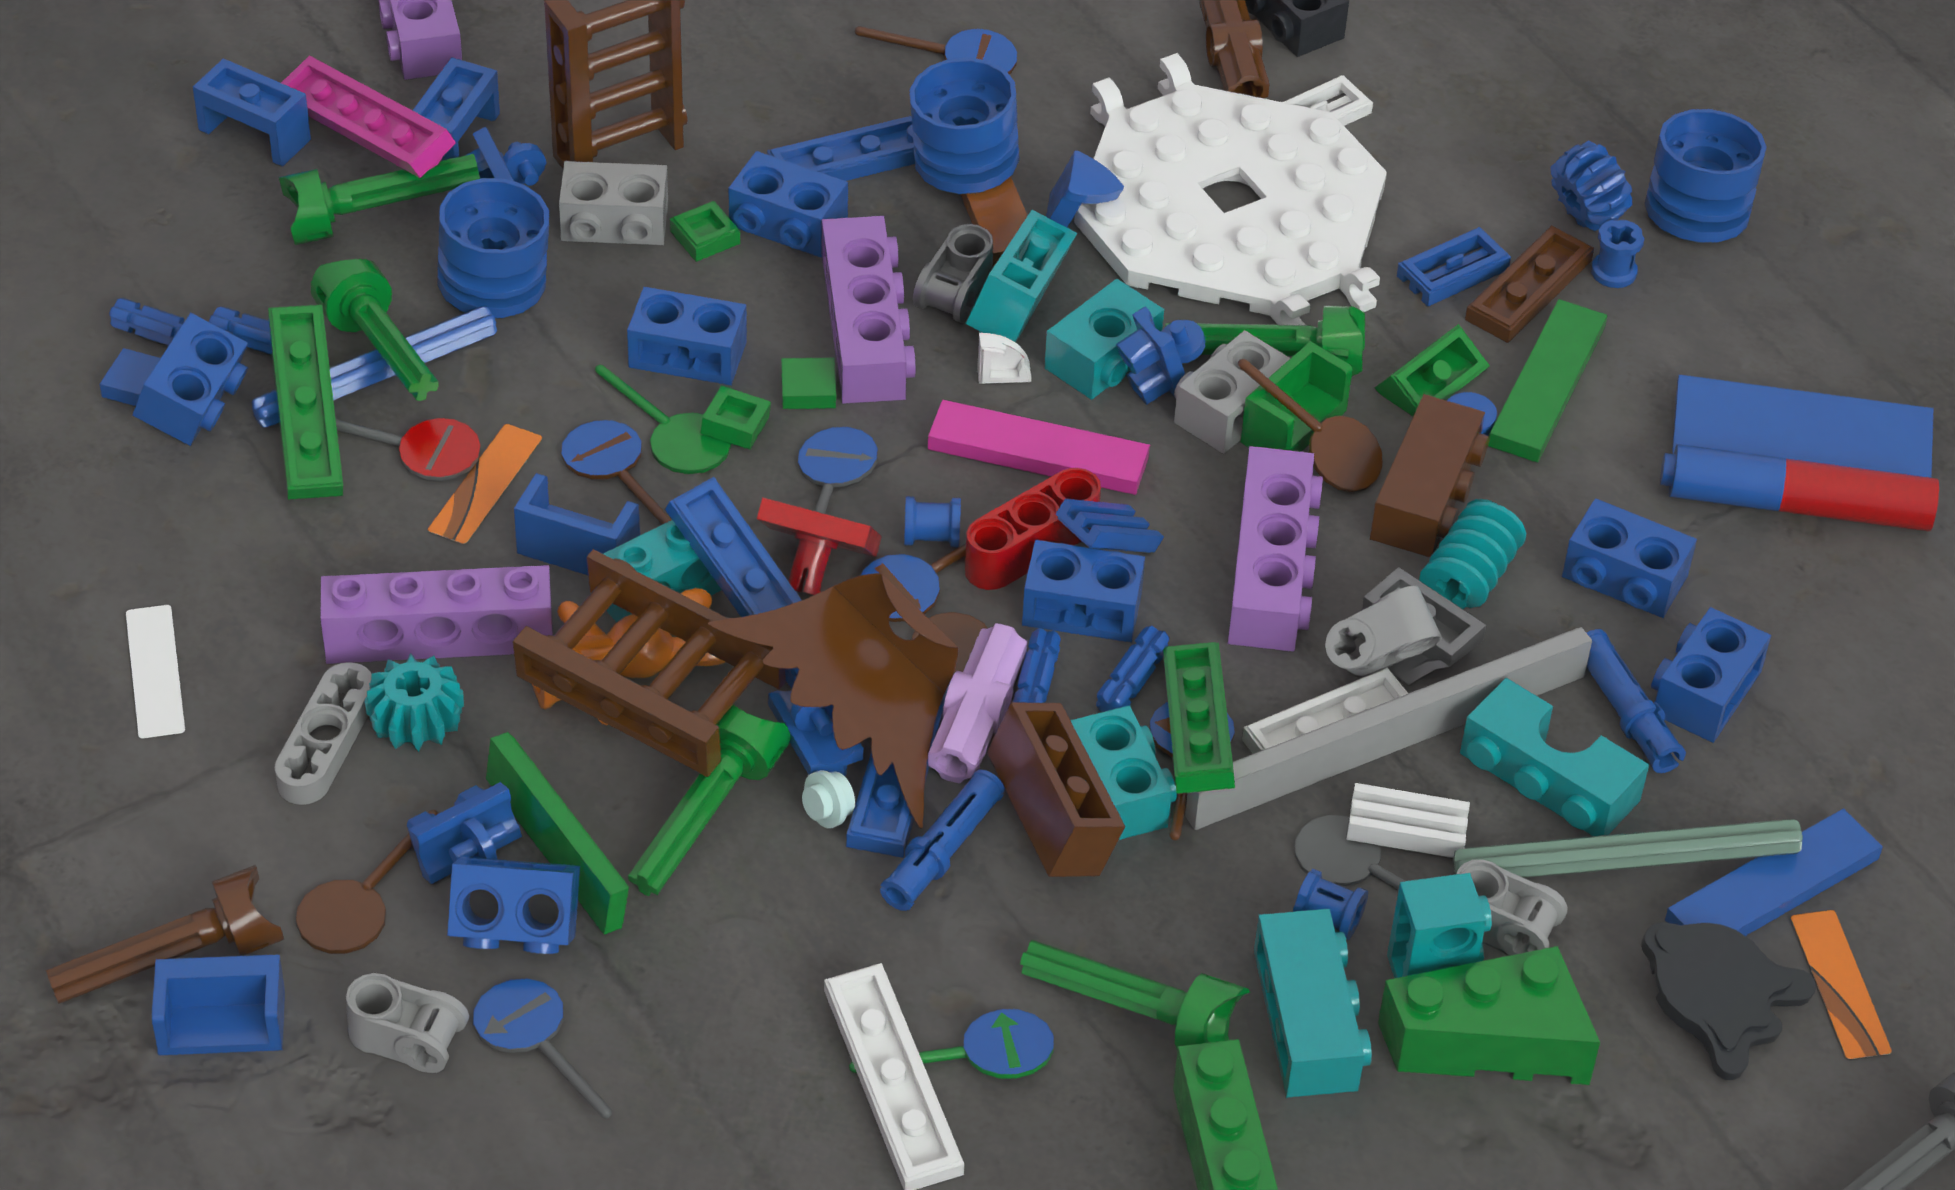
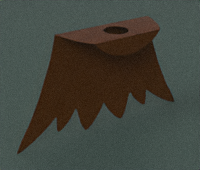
M882 573L861 575L836 584L810 598L775 610L745 617L708 622L709 626L728 635L773 647L762 660L765 665L781 669L798 668L799 672L791 690L790 701L802 707H826L833 705L832 722L834 738L841 750L851 748L863 740L871 738L872 758L877 773L882 775L890 764L893 763L898 782L910 812L920 829L923 828L924 787L928 753L939 706L956 668L959 647ZM897 611L903 620L919 633L915 639L906 640L893 632L889 624V618L893 612Z

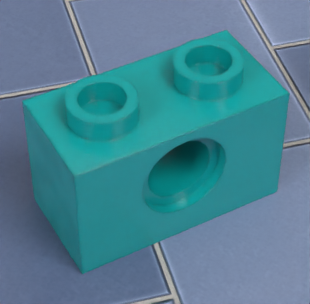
M1115 279L1047 330L1044 368L1092 400L1109 386L1114 387L1119 384L1126 373L1130 371L1119 355L1116 344L1137 331L1132 314L1146 306L1151 312L1156 329L1162 331L1164 309L1119 279Z

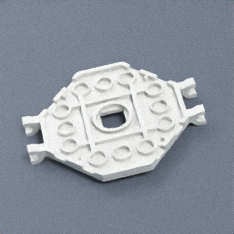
M1178 53L1160 59V68L1168 77L1158 82V90L1164 96L1129 109L1124 107L1121 93L1110 77L1092 84V92L1099 99L1100 103L1091 106L1090 114L1095 120L1105 126L1094 159L1107 167L1124 185V189L1116 200L1098 204L1082 203L1075 214L1074 223L1126 285L1148 290L1150 283L1178 288V296L1218 305L1221 298L1249 303V311L1270 315L1277 325H1305L1299 316L1310 312V304L1307 301L1336 289H1340L1346 295L1351 306L1363 312L1376 308L1377 300L1368 289L1378 286L1380 277L1370 267H1363L1361 269L1360 267L1375 221L1378 203L1384 191L1387 172L1332 112L1194 85L1191 81L1188 67ZM1221 181L1240 182L1249 185L1261 199L1223 213L1203 188Z

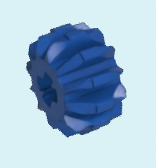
M1589 140L1581 145L1577 144L1564 152V155L1560 156L1556 163L1551 166V175L1553 177L1551 182L1559 195L1558 201L1564 204L1567 214L1573 215L1578 225L1596 231L1605 222L1618 220L1633 205L1632 196L1630 195L1632 186L1626 181L1624 176L1626 171L1619 167L1616 157L1610 156L1606 148L1601 144L1596 145Z

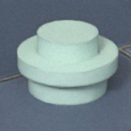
M819 770L811 773L806 778L802 802L810 818L825 828H834L841 825L845 821L846 816L854 811L855 796L849 781L844 775L836 771L829 773L825 770Z

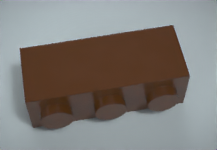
M1423 394L1375 502L1370 540L1431 557L1440 539L1448 534L1451 526L1457 521L1459 509L1454 507L1456 501L1462 503L1467 501L1474 479V472L1469 471L1471 466L1481 467L1485 458L1490 436L1481 434L1485 416L1484 411Z
M1011 702L989 746L987 754L1048 876H1100L1126 826L1061 703Z

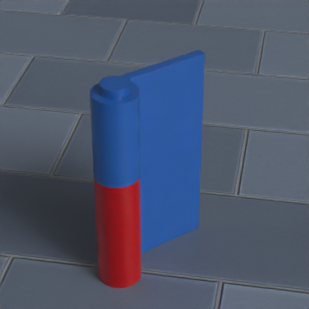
M1679 375L1676 390L1672 454L1664 453L1660 485L1669 486V497L1930 532L1934 525L1939 499V480L1931 478L1934 408Z

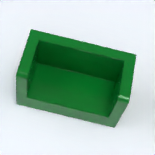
M1310 341L1273 373L1269 379L1321 423L1326 418L1342 416L1347 411L1353 369L1350 364ZM1258 386L1246 397L1240 443L1248 448L1253 446L1302 452L1309 446V439L1313 430L1263 387Z

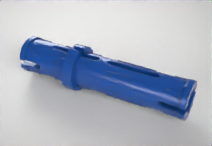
M1601 629L1587 632L1588 636L1592 639L1587 668L1619 715L1621 730L1628 739L1632 737L1637 742L1655 772L1666 773L1677 768L1679 764L1671 753L1673 752L1678 760L1683 761L1686 752L1664 722L1666 716L1664 710L1658 702L1655 701L1653 703L1646 696L1625 662L1615 650L1606 632Z
M987 770L975 771L969 782L944 809L943 813L923 837L913 838L907 845L905 858L880 885L882 886L880 893L889 905L901 911L911 909L915 900L929 883L945 875L950 867V858L967 837L973 833L974 829L996 802L1000 801L1004 796L1005 787L996 775Z

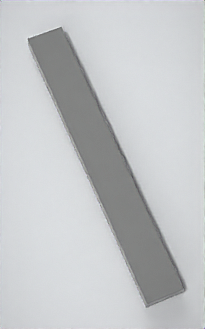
M1582 627L1573 629L1233 762L1235 788L1187 793L1185 817L1193 829L1198 830L1466 724L1467 716L1505 678L1510 679L1536 696L1584 678L1592 639Z

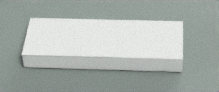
M1385 668L1244 727L1242 741L1254 754L1406 695L1408 692L1392 672Z

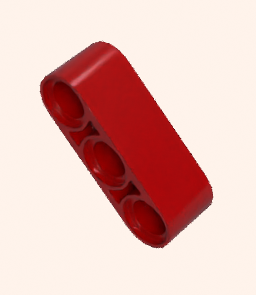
M1082 468L1062 470L976 519L969 525L966 533L965 576L968 581L977 588L985 590L1000 589L1028 573L1035 540L1064 543L1073 546L1082 542L1057 519L1056 512L1064 499L1100 502L1101 484L1098 477L1091 471Z

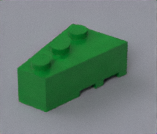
M1558 946L1385 981L1378 1025L1397 1072L1474 1077L1476 1070L1512 1072L1513 1080L1532 1081L1533 1074L1569 1076L1570 1084L1590 1085L1600 1040Z

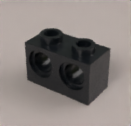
M1245 0L1248 12L1262 22L1271 31L1274 38L1282 42L1296 57L1345 38L1349 0Z

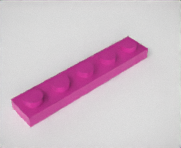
M310 55L281 82L306 94L309 117L419 178L428 170L438 165L443 155L456 144L446 128Z

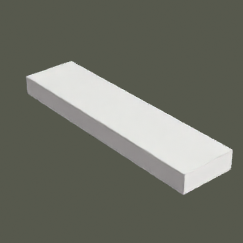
M882 963L825 979L824 992L903 1189L916 1190L964 1175V1162Z

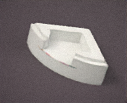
M979 333L977 367L979 384L1031 382L1029 359L1025 351L1017 343L1000 335Z

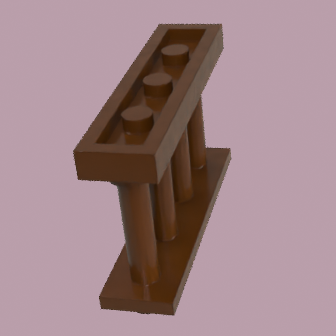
M544 0L553 157L562 169L564 168V161L593 162V158L597 156L598 150L657 129L674 150L683 148V125L687 124V113L682 99L680 9L684 8L685 0H626L588 14L576 11L568 0ZM648 15L649 33L588 54L587 42L592 39V34ZM649 55L650 72L590 93L589 81L593 80L595 73ZM651 93L650 111L592 131L591 120L596 117V112Z
M593 549L587 556L591 594L554 636H545L525 626L513 640L517 677L709 777L721 762L719 726L716 724L754 678L780 690L786 682L785 669L770 667L762 662L773 647L728 635L708 625V622L728 619L727 617L637 572L626 561L617 558L612 559ZM612 603L638 616L636 621L602 660L593 661L573 650ZM659 628L686 641L649 686H640L620 675ZM706 653L734 666L698 711H688L668 700Z

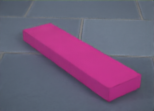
M942 400L928 435V450L1047 476H1053L1068 468H1082L1091 471L1098 477L1101 488L1133 495L1137 494L1149 458L1150 445L947 400Z

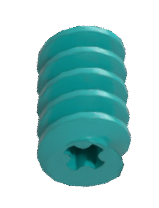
M1475 499L1468 502L1467 506L1459 514L1457 521L1449 529L1448 534L1440 542L1439 548L1431 555L1429 562L1421 570L1419 581L1461 609L1465 607H1480L1488 599L1489 592L1498 584V578L1505 573L1508 564L1515 558L1517 550L1525 543L1527 533L1523 523L1513 512L1490 500Z

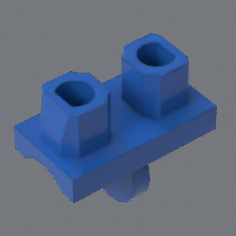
M486 126L473 133L479 148L467 155L474 154L480 179H507L528 186L535 185L539 181V176L545 170L546 159L542 150L537 145L514 142L510 144L508 151L503 156L502 152H499Z
M1145 306L1132 314L1137 331L1118 342L1116 346L1119 355L1131 370L1130 373L1126 374L1130 386L1147 405L1167 391L1174 396L1178 382L1185 375L1182 363H1190L1202 354L1205 348V336L1201 327L1194 321L1175 320L1162 331H1159L1155 327L1151 312Z
M777 690L768 693V706L777 721L785 723L791 735L790 743L808 775L819 770H825L829 773L836 771L846 776L847 765L863 760L864 748L861 743L843 750L837 746L832 722L833 705L826 707H802L790 701L791 690Z
M499 782L483 790L475 785L458 794V798L454 803L455 806L437 815L425 811L408 820L407 829L416 852L422 876L430 884L452 874V864L460 857L497 859V849L522 837L520 827L511 809V795L506 786Z

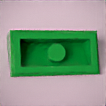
M1458 324L1374 388L1381 396L1414 417L1423 394L1447 400L1490 365Z

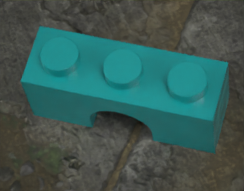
M1505 678L1467 716L1460 754L1471 760L1478 768L1489 771L1515 787L1525 797L1536 800L1565 818L1573 827L1584 830L1592 836L1609 835L1641 801L1649 764L1602 735L1589 748L1580 752L1567 753L1550 747L1545 742L1553 706L1510 679Z

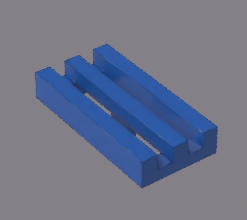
M1478 227L1398 263L1397 277L1402 282L1410 280L1409 289L1414 294L1422 292L1421 301L1428 307L1503 273L1510 266L1511 256L1481 227ZM1480 247H1483L1482 249H1480V250H1478V251H1475V252H1473V253H1471V254H1469V255H1467V256H1464V254H1467V253H1469V252H1471V251H1473V250H1475V249H1478V248H1480ZM1446 263V265H1444V266H1442V267H1440V268H1438V269H1436V270H1433V271H1431V272H1429V273H1427V274H1423L1424 272H1427V271H1429V270H1431V269H1433V268H1435V267H1438V266H1440V265Z
M1064 499L1056 512L1057 519L1089 548L1150 553L1156 551L1164 538L1157 530H1147L1150 523L1143 517H1133L1136 511L1126 504Z

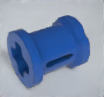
M1609 220L1602 224L1598 231L1601 248L1599 255L1592 261L1591 274L1596 281L1604 286L1623 288L1632 284L1637 277L1638 266L1635 262L1636 253L1643 247L1644 237L1642 229L1628 220Z
M906 496L904 546H913L915 540L948 541L951 547H959L961 498H952L950 503L916 502L914 497Z
M1312 869L1301 885L1293 912L1330 909L1334 928L1338 929L1339 932H1344L1346 939L1349 940L1362 918L1368 899V890L1359 887L1352 891L1322 879V872Z

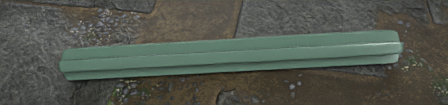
M1782 819L1459 848L1454 852L1453 866L1455 875L1464 863L1471 860L1493 862L1502 869L1522 878L1797 854L1802 849L1803 835L1797 820Z

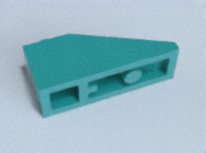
M1031 210L989 273L966 324L977 329L979 333L1000 335L1016 343L1071 247L1077 233Z

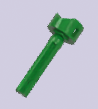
M474 154L440 161L438 165L428 170L421 178L403 169L335 184L330 188H327L326 181H320L318 169L278 178L283 195L290 199L298 208L295 221L290 229L294 244L299 245L334 237L331 223L336 222L334 214L344 215L450 191L465 182L480 179L476 158Z
M349 259L320 265L311 281V295L317 305H322L323 314L331 325L340 331L346 332L362 330L416 400H426L428 391H437L439 387L438 380L386 314L392 301V288L375 263L368 259Z
M1324 306L1323 320H1318V328L1312 325L1197 323L1205 336V348L1201 355H1212L1220 345L1229 344L1245 330L1286 356H1294L1311 341L1350 364L1353 369L1352 376L1362 372L1363 350L1365 349V313L1353 306Z
M734 704L716 724L719 726L721 762L709 777L701 773L628 875L629 882L637 885L639 892L650 896L651 893L656 895L660 893L740 776L749 780H761L768 776L791 740L789 729L785 723L758 718L744 712Z
M1034 940L1029 942L1028 950L1022 954L1020 964L1023 965L1021 974L1171 1025H1176L1175 1046L1177 1050L1178 1046L1229 1040V1023L1234 1007L1245 994L1250 993L1248 988L1203 973L1196 977L1186 993L1183 990Z

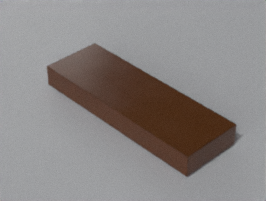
M1551 225L1467 306L1465 320L1509 343L1592 261L1594 247Z

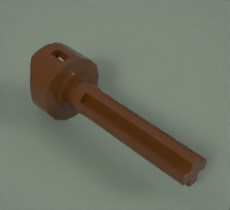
M256 865L212 881L217 896L212 899L215 908L199 910L46 970L58 1004L155 967L156 959H175L219 942L225 936L229 944L235 943L240 956H245L283 941L284 936L281 927L269 922L258 913L252 904L255 886L260 879Z

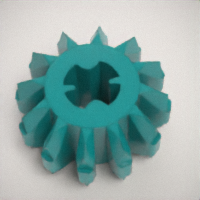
M410 653L406 663L398 664L388 659L384 669L385 672L372 673L369 683L370 690L367 691V697L365 698V708L377 738L389 737L395 749L406 742H411L419 752L424 741L430 740L442 745L445 732L458 731L460 714L462 713V707H464L463 690L460 689V683H457V676L454 674L452 666L440 667L434 655L424 662H417Z

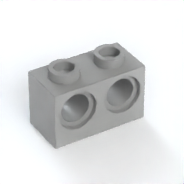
M564 161L559 200L561 241L664 245L668 210L667 165Z
M1245 330L1229 344L1220 345L1213 352L1210 359L1195 372H1187L1178 382L1174 393L1176 398L1174 423L1222 454H1225L1241 440L1245 399L1260 386L1239 368L1238 361L1246 359L1269 378L1291 359Z

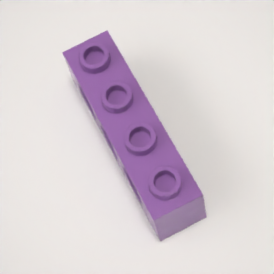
M378 0L382 28H392V31H386L390 61H400L404 80L439 75L451 57L462 60L460 31L452 0Z
M884 216L822 219V263L842 404L906 400V378L915 377L916 365L914 347L904 346L903 341L910 338L908 309H898V304L904 303L902 272L893 273L892 268L898 267L896 236L887 237Z
M1249 446L1228 644L1294 652L1297 630L1309 629L1312 597L1301 596L1302 588L1312 589L1316 556L1305 555L1306 548L1316 549L1319 516L1309 515V508L1319 509L1323 482L1322 476H1313L1314 453Z
M549 565L321 576V626L326 664L388 661V659L407 660L410 653L415 659H428L433 655L435 658L514 654L513 640L525 626L545 636L553 635Z

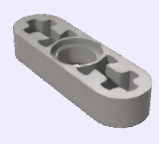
M352 662L340 663L328 669L320 680L275 763L278 792L286 801L299 805L310 804L320 800L328 792L369 716L366 714L365 698L367 697V691L370 690L369 683L372 674L365 666ZM339 693H347L343 700L344 709L340 707ZM323 725H332L341 730L338 736L330 740H317L310 736L314 729ZM307 757L311 759L312 773L303 774L308 766Z

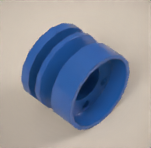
M971 57L948 59L931 65L920 73L909 90L915 169L925 182L935 188L957 194L979 193L1001 185L1013 175L1020 161L1017 99L1014 80L1000 66L990 61Z
M1691 109L1674 114L1663 123L1654 158L1655 165L1651 173L1645 199L1648 216L1660 229L1681 239L1694 242H1721L1737 237L1747 228L1753 206L1756 186L1767 148L1762 134L1749 122L1733 114L1713 109Z
M482 178L465 182L448 192L440 205L437 279V286L446 301L465 313L478 307L486 306L495 318H505L523 313L538 303L546 288L549 237V209L542 197L526 185L497 178Z

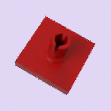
M763 497L757 515V520L771 530L793 535L795 539L799 540L788 582L795 591L802 593L803 590V592L812 596L821 593L820 588L831 549L837 550L838 547L876 557L882 538L871 526Z

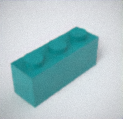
M1330 909L1259 915L1254 955L1286 1098L1358 1091L1363 1066H1370L1372 1052L1369 1033L1367 1029L1358 1030L1355 1017L1359 1015L1360 1010L1356 981L1347 980L1344 971L1348 964V949L1344 932H1335Z

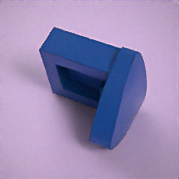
M1074 151L1050 193L1046 217L1068 227L1082 203L1098 204L1116 200L1123 191L1124 185L1107 167L1080 151Z

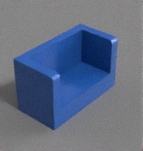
M451 57L412 110L446 128L455 140L456 144L443 155L441 161L459 157L458 141L476 116L495 121L500 114L497 70Z
M224 58L193 86L198 129L204 133L210 134L227 117L233 118L269 134L272 161L280 166H284L311 140L306 94Z
M538 473L534 475L514 507L517 554L588 575L587 556L593 549L603 554L640 536L639 504L627 501L614 524L549 504L547 476Z
M280 954L156 959L152 1025L158 1055L283 1050L285 987Z

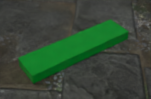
M1558 299L1490 432L1489 447L1537 463L1539 462L1605 329L1607 314Z
M322 305L268 308L288 500L343 496V478Z
M1219 642L1167 646L1163 649L1176 793L1235 788Z
M506 732L490 738L486 780L491 786L501 782L509 789L511 795L510 804L514 817L550 864L580 866L578 901L602 933L605 935L621 929L624 922L629 886L513 735Z

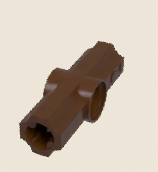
M1199 0L1203 20L1206 25L1208 62L1211 67H1218L1224 91L1263 99L1267 98L1270 83L1262 60L1263 42L1261 27L1257 19L1250 20L1245 0Z

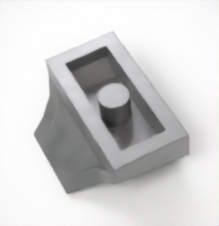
M1398 567L1364 596L1362 609L1364 610L1374 605L1379 599L1398 589L1408 586L1419 587L1442 639L1431 649L1388 667L1398 680L1405 685H1410L1435 669L1450 667L1484 640L1486 625Z

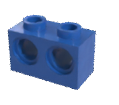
M758 151L753 154L728 188L729 218L738 229L818 257H822V219L848 218L847 181Z
M643 287L627 329L629 368L732 385L747 343L746 304Z
M190 312L143 384L132 416L191 446L202 428L211 432L225 407V403L220 401L223 394L227 392L234 395L241 385L248 370L247 366L241 364L248 342Z
M1595 498L1569 540L1562 577L1627 603L1637 609L1664 618L1688 577L1697 539Z
M1035 540L1024 587L1022 626L1132 643L1142 595L1145 556Z
M1712 607L1708 609L1697 626L1689 623L1678 641L1676 657L1673 661L1665 658L1661 662L1651 684V689L1658 691L1656 702L1664 710L1665 720L1714 743L1762 672L1771 635Z
M460 857L452 864L447 936L463 937V946L469 948L496 949L499 948L500 940L523 942V951L541 954L558 953L559 945H569L576 935L580 866ZM482 889L489 891L495 896L498 902V914L495 918L483 919L474 914L470 907L472 891ZM544 894L556 902L559 910L556 922L544 924L533 918L529 910V902L532 896Z

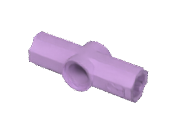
M995 623L991 628L981 629L964 671H956L951 679L944 703L943 720L928 753V766L935 769L942 779L961 783L963 780L971 778L973 773L979 770L993 733L996 734L1012 702L1013 685L1027 652V641L1021 638L1013 627Z

